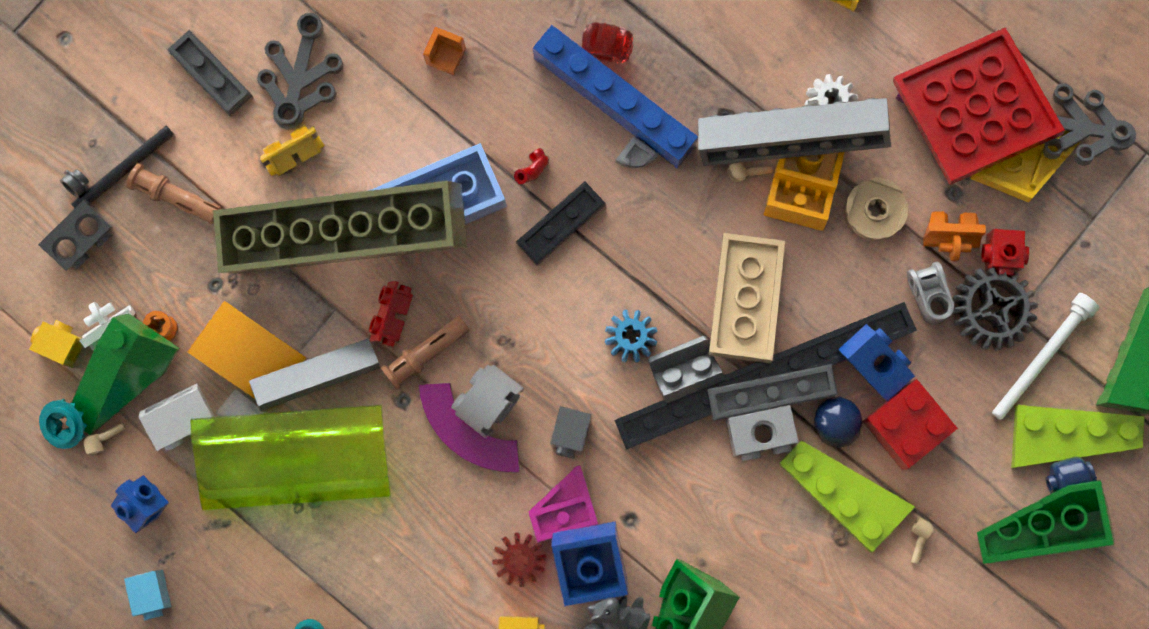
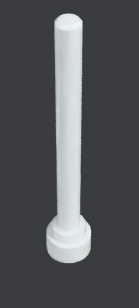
M1078 293L1071 302V314L992 411L994 417L1002 420L1081 320L1086 321L1087 318L1094 316L1100 307L1093 299L1083 293Z

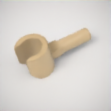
M743 162L733 163L729 166L727 172L733 182L739 183L755 175L772 174V166L749 168L746 170Z
M120 423L106 432L86 437L83 442L86 454L95 455L103 452L102 441L108 440L126 429L124 424Z
M917 517L911 528V532L919 536L911 561L919 564L924 544L933 532L931 523L922 517Z

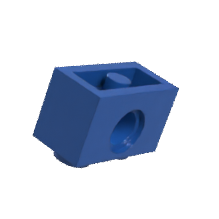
M866 324L838 350L886 401H889L915 377L908 368L911 361L899 349L895 353L888 346L892 343V340L880 328L874 331ZM884 355L882 363L874 366L875 360L879 356Z

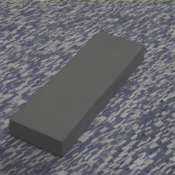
M190 30L167 49L229 116L233 115L252 97L251 93Z

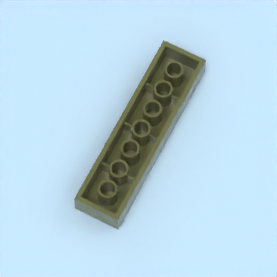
M452 181L213 210L218 273L241 274L467 248L462 184Z

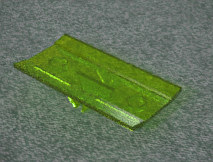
M382 405L194 418L190 420L192 447L202 510L391 497Z

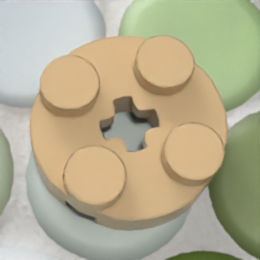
M872 178L858 184L848 195L845 203L846 224L858 236L871 241L887 240L904 226L908 217L909 206L907 201H905L904 195L901 193L902 190L897 184L884 178ZM876 202L881 203L880 208L885 211L884 215L872 216L868 206H873Z

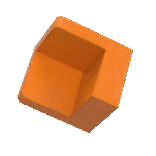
M435 26L423 52L426 64L455 75L466 50L464 38Z

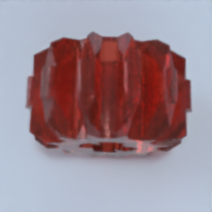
M595 22L586 25L581 42L582 48L596 59L620 64L629 61L634 46V37L624 27H618L615 24L610 25L605 22Z
M517 532L514 533V545H512L508 537L502 538L503 543L508 548L507 550L495 547L494 551L503 555V559H494L492 564H504L505 568L499 570L496 575L501 577L509 572L510 575L507 578L506 584L511 585L515 576H518L519 587H524V575L527 574L529 580L534 583L537 581V578L531 572L532 569L540 573L545 571L544 567L535 564L536 560H546L547 556L546 554L536 556L534 553L543 546L541 542L536 543L532 548L529 547L533 538L532 535L528 534L524 544H521V535ZM521 550L523 556H528V564L523 563L525 568L518 569L517 564L511 563V556H516L515 551Z

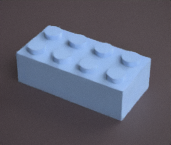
M481 143L371 189L377 190L440 181L461 183L465 225L507 207L503 193Z

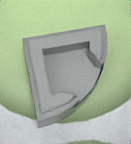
M633 136L615 162L628 168H640L652 163L659 154Z

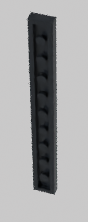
M905 302L773 355L772 363L755 362L723 375L724 381L667 404L665 400H662L614 420L626 450L712 415L707 389L829 364L833 366L847 359L838 349L866 324L874 331L880 328L892 341L917 331Z

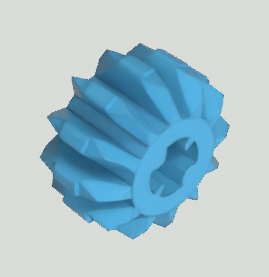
M623 310L622 316L624 321L622 322L614 315L611 320L617 328L612 326H606L605 328L606 333L614 335V337L605 339V344H617L612 349L611 355L616 356L620 351H623L621 361L624 363L628 360V354H633L634 362L638 363L640 361L639 351L644 356L649 357L651 352L645 345L656 346L657 340L647 337L656 334L657 328L651 327L646 329V326L650 324L652 319L648 316L640 322L641 311L639 310L635 311L634 319L629 318L628 310ZM628 329H632L634 334L639 333L640 338L636 337V343L630 344L629 339H623L622 335L626 336Z

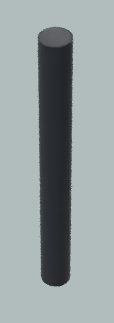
M167 125L164 126L90 187L88 192H84L73 201L71 205L75 209L83 200L91 204L130 172L135 165L141 163L170 139L174 133Z

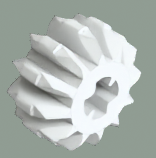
M828 74L825 76L824 82L817 78L813 82L814 88H808L806 95L811 99L806 100L805 105H827L829 96L835 98L834 103L839 101L855 102L858 99V95L849 93L853 88V83L843 86V76H839L836 82H833L832 76Z

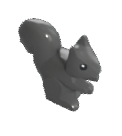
M626 596L621 597L619 600L613 597L607 598L587 607L588 611L594 615L591 620L595 623L589 624L584 629H647L650 614L645 613L643 609L644 600L642 597L636 598L631 607L627 606Z

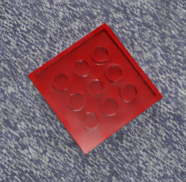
M1006 27L893 78L896 89L949 185L1062 136L1065 131Z

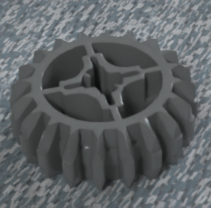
M980 268L975 271V277L969 274L964 278L966 285L959 284L956 287L961 295L953 296L952 300L960 306L955 307L952 314H960L961 318L954 321V325L960 326L963 324L966 329L960 333L962 337L970 333L973 335L970 339V344L975 345L981 339V348L983 350H987L991 342L995 351L1001 350L1003 344L1009 349L1014 346V340L1020 343L1025 339L1022 332L1030 333L1033 330L1027 322L1036 321L1037 316L1030 313L1029 310L1038 308V304L1029 302L1028 299L1033 297L1035 292H1025L1023 288L1028 285V281L1024 280L1017 283L1016 280L1019 276L1017 272H1014V276L1007 277L1006 272L1002 275H997L995 268L988 269L986 274ZM991 285L1004 288L1012 296L1003 297L999 295ZM979 287L982 293L979 295L981 306L978 310L972 312V297ZM992 304H997L998 306L1006 304L997 312L991 313L989 311L987 313H982L983 311L987 310ZM1016 305V320L1009 329L1007 325L1010 322L1007 315L1008 310ZM987 320L993 329L997 328L998 333L985 330L976 321Z

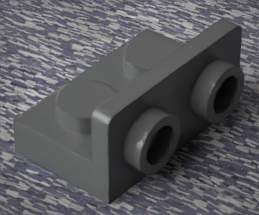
M701 336L648 359L653 377L666 404L724 381L723 372L715 357L709 355L710 344L706 336Z

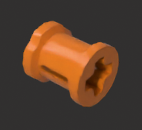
M152 311L143 319L145 325L168 341L176 336L178 330L177 322L173 317L168 316L164 312ZM160 320L165 322L162 325L163 331L161 333L155 330L159 327L158 322Z

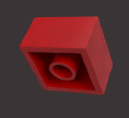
M918 379L909 382L889 401L883 403L862 420L902 470L912 467L958 429Z

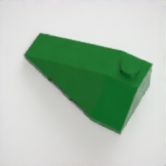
M130 314L112 317L93 351L71 402L75 403V408L78 412H83L81 418L83 423L87 424L84 431L89 435L96 432L126 404L138 397L153 382L161 378L180 348Z
M1101 480L1068 485L977 532L983 564L1114 545L1115 538Z
M676 559L661 587L659 597H662L663 601L659 616H654L652 626L656 627L655 629H722L740 597L720 580L680 559Z

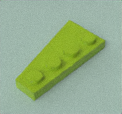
M1016 405L1011 468L1061 461L1077 456L1081 458L1143 448L1144 416Z
M802 440L779 463L869 552H873L915 508L914 505Z

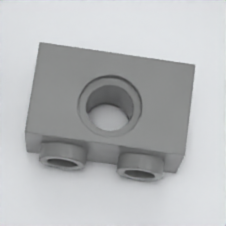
M790 405L726 419L733 457L741 456L742 461L761 458L760 451L772 449L773 455L792 451L791 445L799 443ZM757 426H765L769 429L771 436L767 443H760L756 440L754 431Z

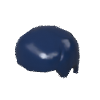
M838 396L828 398L818 406L815 412L814 425L822 442L840 448L851 445L859 438L863 421L861 412L853 401Z

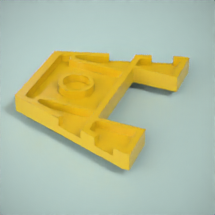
M1064 131V134H1063L1062 136L1057 137V138L1059 139V138L1063 137L1064 135L1068 134L1069 132H1068V131ZM1080 142L1063 151L1057 159L1045 157L1043 154L1045 144H1041L970 176V179L1029 203ZM1048 146L1052 152L1058 151L1056 146Z

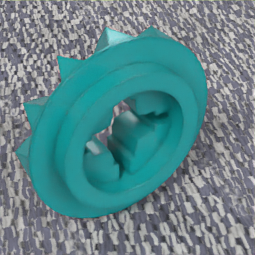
M65 399L49 402L43 407L39 416V426L44 438L51 445L60 449H69L78 445L85 437L83 432L87 424L83 423L81 418L83 412H78L75 408V403H67ZM66 417L68 428L62 430L63 422L60 419Z

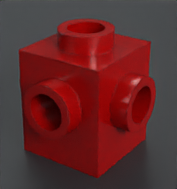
M993 229L986 234V244L983 243L981 249V261L985 262V271L995 268L997 275H1002L1006 272L1007 277L1014 276V272L1024 269V265H1027L1029 261V247L1025 246V231Z

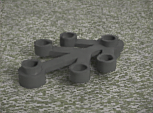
M305 13L298 19L297 28L302 38L294 69L285 57V50L280 42L272 40L265 46L266 55L276 63L289 84L286 98L276 85L277 77L273 71L264 69L257 76L260 86L267 90L276 104L273 111L275 122L278 126L287 130L295 129L303 122L304 112L321 102H332L336 97V90L328 82L319 84L315 92L299 100L302 89L328 73L337 74L343 69L341 57L338 54L331 53L324 58V61L307 71L314 40L319 38L323 32V24L314 13ZM309 25H316L317 28L314 32L309 33L306 31ZM277 46L280 48L278 54H270L272 47ZM333 59L339 61L338 66L335 68L328 66L329 62ZM271 75L272 81L270 83H262L264 76ZM330 88L331 94L329 96H321L323 89ZM287 111H294L292 119L287 120L284 118Z
M1059 84L1055 88L1052 95L1054 102L1061 105L1072 119L1057 116L1065 131L1069 133L1059 139L1055 138L1046 142L1043 147L1045 157L1057 159L1063 151L1089 136L1101 139L1092 145L1082 144L1077 148L1074 160L1082 166L1089 165L1096 156L1110 148L1121 151L1133 145L1136 140L1134 127L1126 121L1115 119L1103 104L1105 97L1101 91L1090 90L1086 94L1083 104L1086 109L1096 114L1103 125L1091 122L1072 98L1073 89L1071 86ZM1058 92H1065L1068 97H1061ZM1089 98H1096L1099 103H1092ZM1116 131L1125 134V137L1118 136ZM1048 146H1056L1058 151L1052 152ZM1080 152H1086L1090 157L1083 158Z

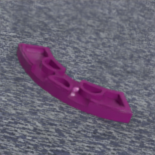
M451 383L419 385L420 398L427 419L439 438L452 451L482 468L500 472H520L517 440H501L490 436L484 438L455 415L456 411L451 408L454 403Z

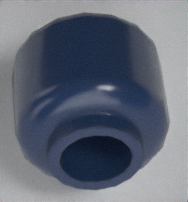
M1077 456L1053 463L1050 466V476H1047L1045 480L1050 494L1068 485L1097 481V477L1092 464L1089 461L1085 462Z

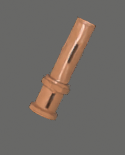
M138 163L132 169L127 180L126 187L128 189H137L149 195L153 201H166L210 224L214 223L213 210H220L221 206L210 203L191 192L171 184L167 176L155 175L145 170L142 164Z
M457 316L412 350L410 348L403 350L401 357L390 365H383L380 368L398 390L401 388L400 384L414 373L420 374L422 369H424L423 365L468 333L470 329L463 319Z

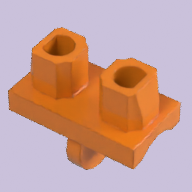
M933 211L923 237V246L939 247V252H949L951 261H959L961 253H971L972 248H980L982 237L986 234V226L979 224L976 213L965 212L960 214L958 224L948 223L947 213Z

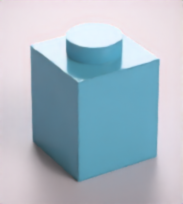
M155 570L124 579L132 617L143 615L145 621L163 616L162 609L172 607L163 570Z

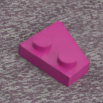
M580 465L576 466L528 512L537 543L551 539L555 532L598 524Z

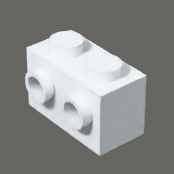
M198 383L140 411L139 419L156 451L162 448L168 451L182 444V438L192 433L195 436H199L212 428L211 424L215 422V415Z

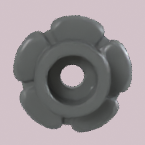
M77 169L73 172L69 170L64 171L65 176L60 182L68 192L77 198L84 192H88L87 184L89 180Z

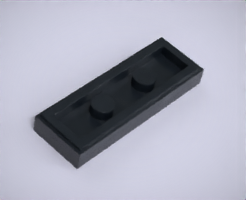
M584 181L518 239L516 244L538 266L599 212L606 203Z

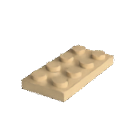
M723 233L709 346L710 356L772 363L785 241Z

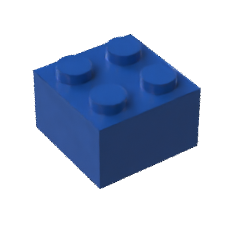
M616 521L553 533L552 550L564 606L628 595V580Z

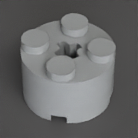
M487 365L484 369L479 368L469 382L473 385L466 394L461 393L451 406L456 411L455 415L484 438L489 437L494 432L491 429L494 422L502 423L521 397L519 393L524 391V387L495 365Z

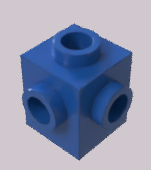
M143 475L133 482L128 479L122 483L115 491L118 495L111 504V507L118 518L123 520L136 534L158 519L169 502L160 493L157 486L152 484Z

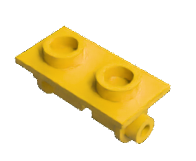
M304 125L290 133V140L283 144L278 140L263 149L265 154L260 156L263 163L269 160L270 164L266 165V168L271 177L276 174L280 176L297 166L292 157L296 152L302 162L321 153L320 149L325 147L320 136L313 138L312 134L316 133L314 126L308 129Z

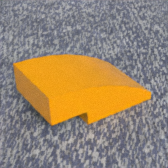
M845 152L777 159L763 216L823 231L829 218Z
M226 301L221 304L187 351L190 355L254 399L249 380L307 359Z

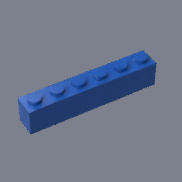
M551 25L533 47V56L536 61L656 151L677 169L696 146L698 140L696 134L555 26Z

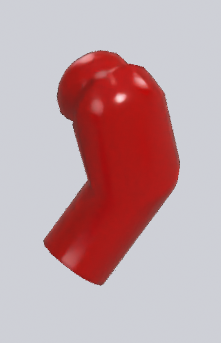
M538 148L529 154V159L533 164L515 171L514 179L518 184H525L536 180L549 165V157L545 155L543 149Z

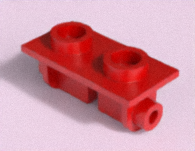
M398 281L388 282L387 286L384 285L378 297V303L381 304L378 315L373 316L369 325V333H371L369 341L380 342L381 338H383L382 344L389 347H394L395 342H399L405 321L394 317L396 313L407 316L413 298L411 287L400 285V288L397 289Z

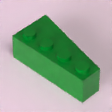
M1149 287L1143 290L1129 324L1130 328L1125 340L1120 345L1118 357L1113 369L1108 374L1106 386L1102 395L1099 396L1096 403L1097 406L1149 415Z

